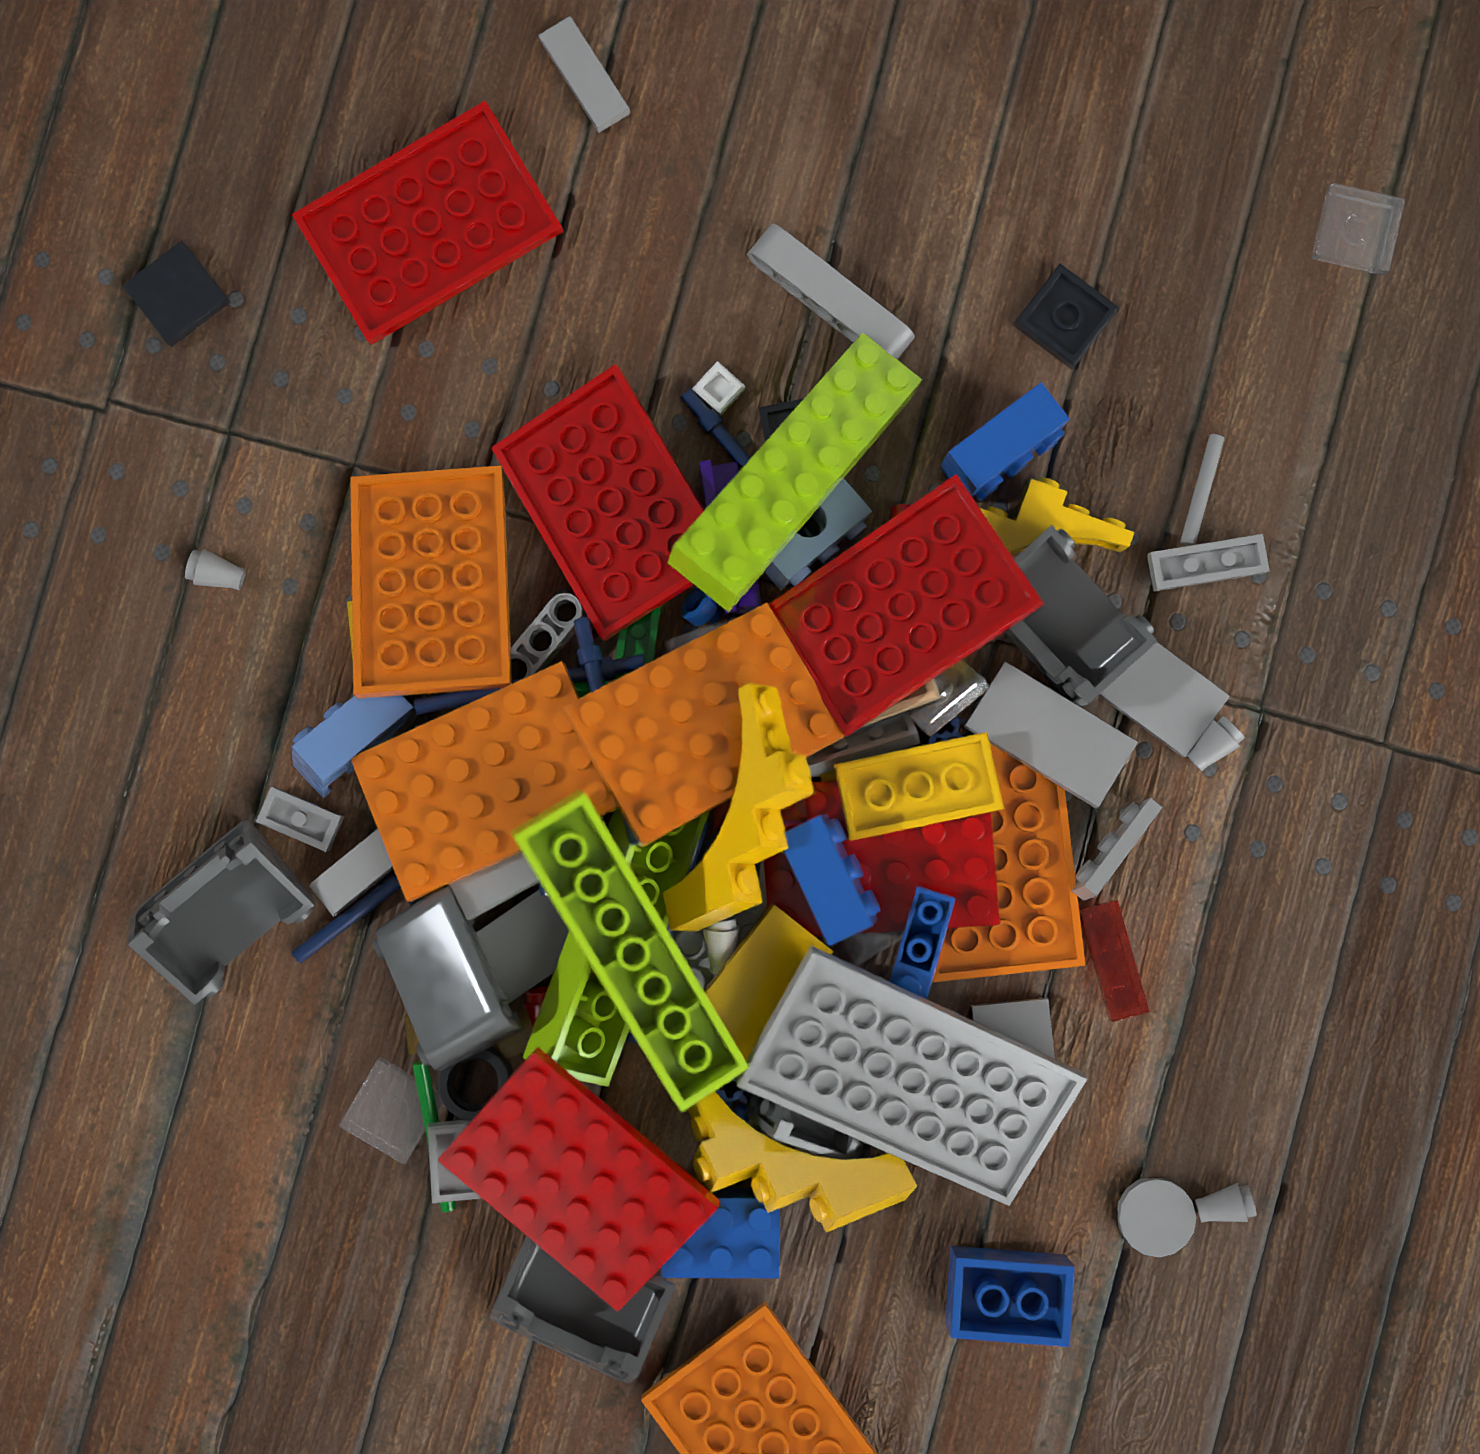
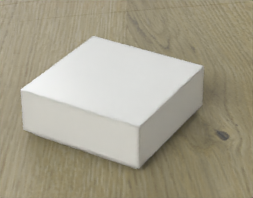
M717 361L692 390L711 409H715L721 416L745 390V385Z

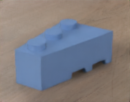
M402 695L360 699L354 696L345 704L341 701L337 702L323 715L325 720L314 729L308 726L293 739L295 744L292 746L293 766L324 799L332 791L328 786L345 771L351 774L355 770L351 759L359 753L386 742L412 717L413 706Z

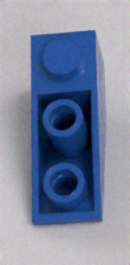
M917 886L890 983L928 999L956 897Z

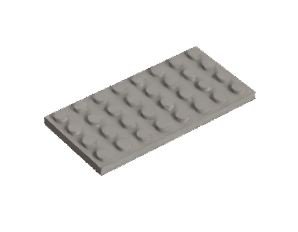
M813 946L809 948L748 1056L746 1062L750 1068L739 1074L736 1078L737 1086L1008 1206L1012 1203L1087 1081L1085 1074L1076 1068Z

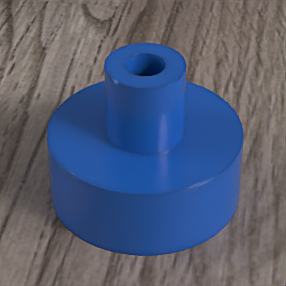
M698 587L687 595L681 607L682 617L695 626H701L708 621L711 624L716 623L721 616V612L717 609L718 603Z

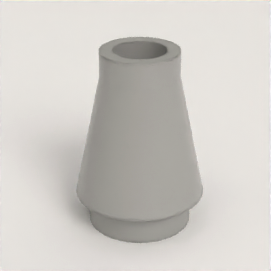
M203 549L202 552L193 550L185 570V579L192 580L193 585L233 588L236 590L242 588L246 575L245 568L238 567L206 549Z
M1222 716L1217 722L1212 720L1195 746L1187 754V757L1198 769L1203 771L1209 765L1240 748L1239 743L1245 737L1225 716Z
M1235 1183L1208 1196L1195 1199L1201 1223L1208 1221L1248 1222L1249 1217L1257 1216L1249 1185L1239 1186L1238 1183Z

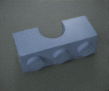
M843 478L811 516L818 526L819 535L803 537L796 533L764 572L780 590L790 583L796 586L812 573L809 567L820 560L822 564H825L840 550L837 544L847 537L851 542L868 527L864 522L872 510Z

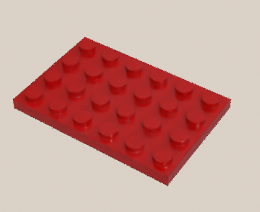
M486 100L291 214L370 345H373L563 232L560 222Z
M614 364L491 447L602 640H608L694 585L669 565L668 560L674 545L701 516L705 509L617 364Z
M956 474L768 605L815 681L826 708L843 735L848 736L1045 604Z
M837 781L813 782V794L780 810L784 832L820 815L829 814L830 819L837 818L847 837V840L842 841V844L848 856L855 854L864 875L859 877V880L865 891L872 890L881 909L876 914L878 918L876 923L856 934L904 931L917 886L956 897L948 928L1000 925L991 812L850 841ZM783 850L764 859L767 909L773 903L813 936H824L785 851Z
M538 1046L442 1152L437 1160L617 1312L706 1222L720 1204V1200Z

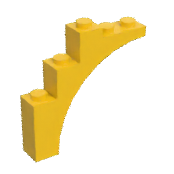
M1038 477L1037 480L1031 479L1025 485L1013 520L1007 518L1008 513L999 508L988 506L986 510L980 508L1011 555L1023 551L1051 525L1056 530L1061 528L1067 532L1075 544L1094 545L1117 552H1122L1130 546L1135 533L1125 529L1126 524L1119 520L1105 517L1102 521L1089 516L1090 511L1084 507L1073 504L1064 507L1063 503L1067 491L1059 489L1060 485L1056 481L1044 477Z
M748 683L738 689L742 713V755L737 786L722 828L702 861L681 882L663 892L670 930L700 931L762 903L763 900L755 864L788 848L780 810L814 793L810 769L805 755L792 754L790 738L786 730L777 687Z
M715 1091L688 1108L692 1118V1131L696 1139L702 1141L693 1157V1167L699 1181L705 1182L708 1191L714 1192L751 1177L754 1195L759 1202H763L768 1213L809 1197L810 1209L814 1218L822 1223L826 1232H829L906 1200L917 1187L905 1161L890 1153L874 1158L841 1160L812 1156L785 1147L757 1132L737 1116Z

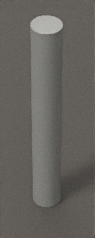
M1209 435L1180 541L1181 544L1186 546L1196 545L1224 442V437L1221 435Z

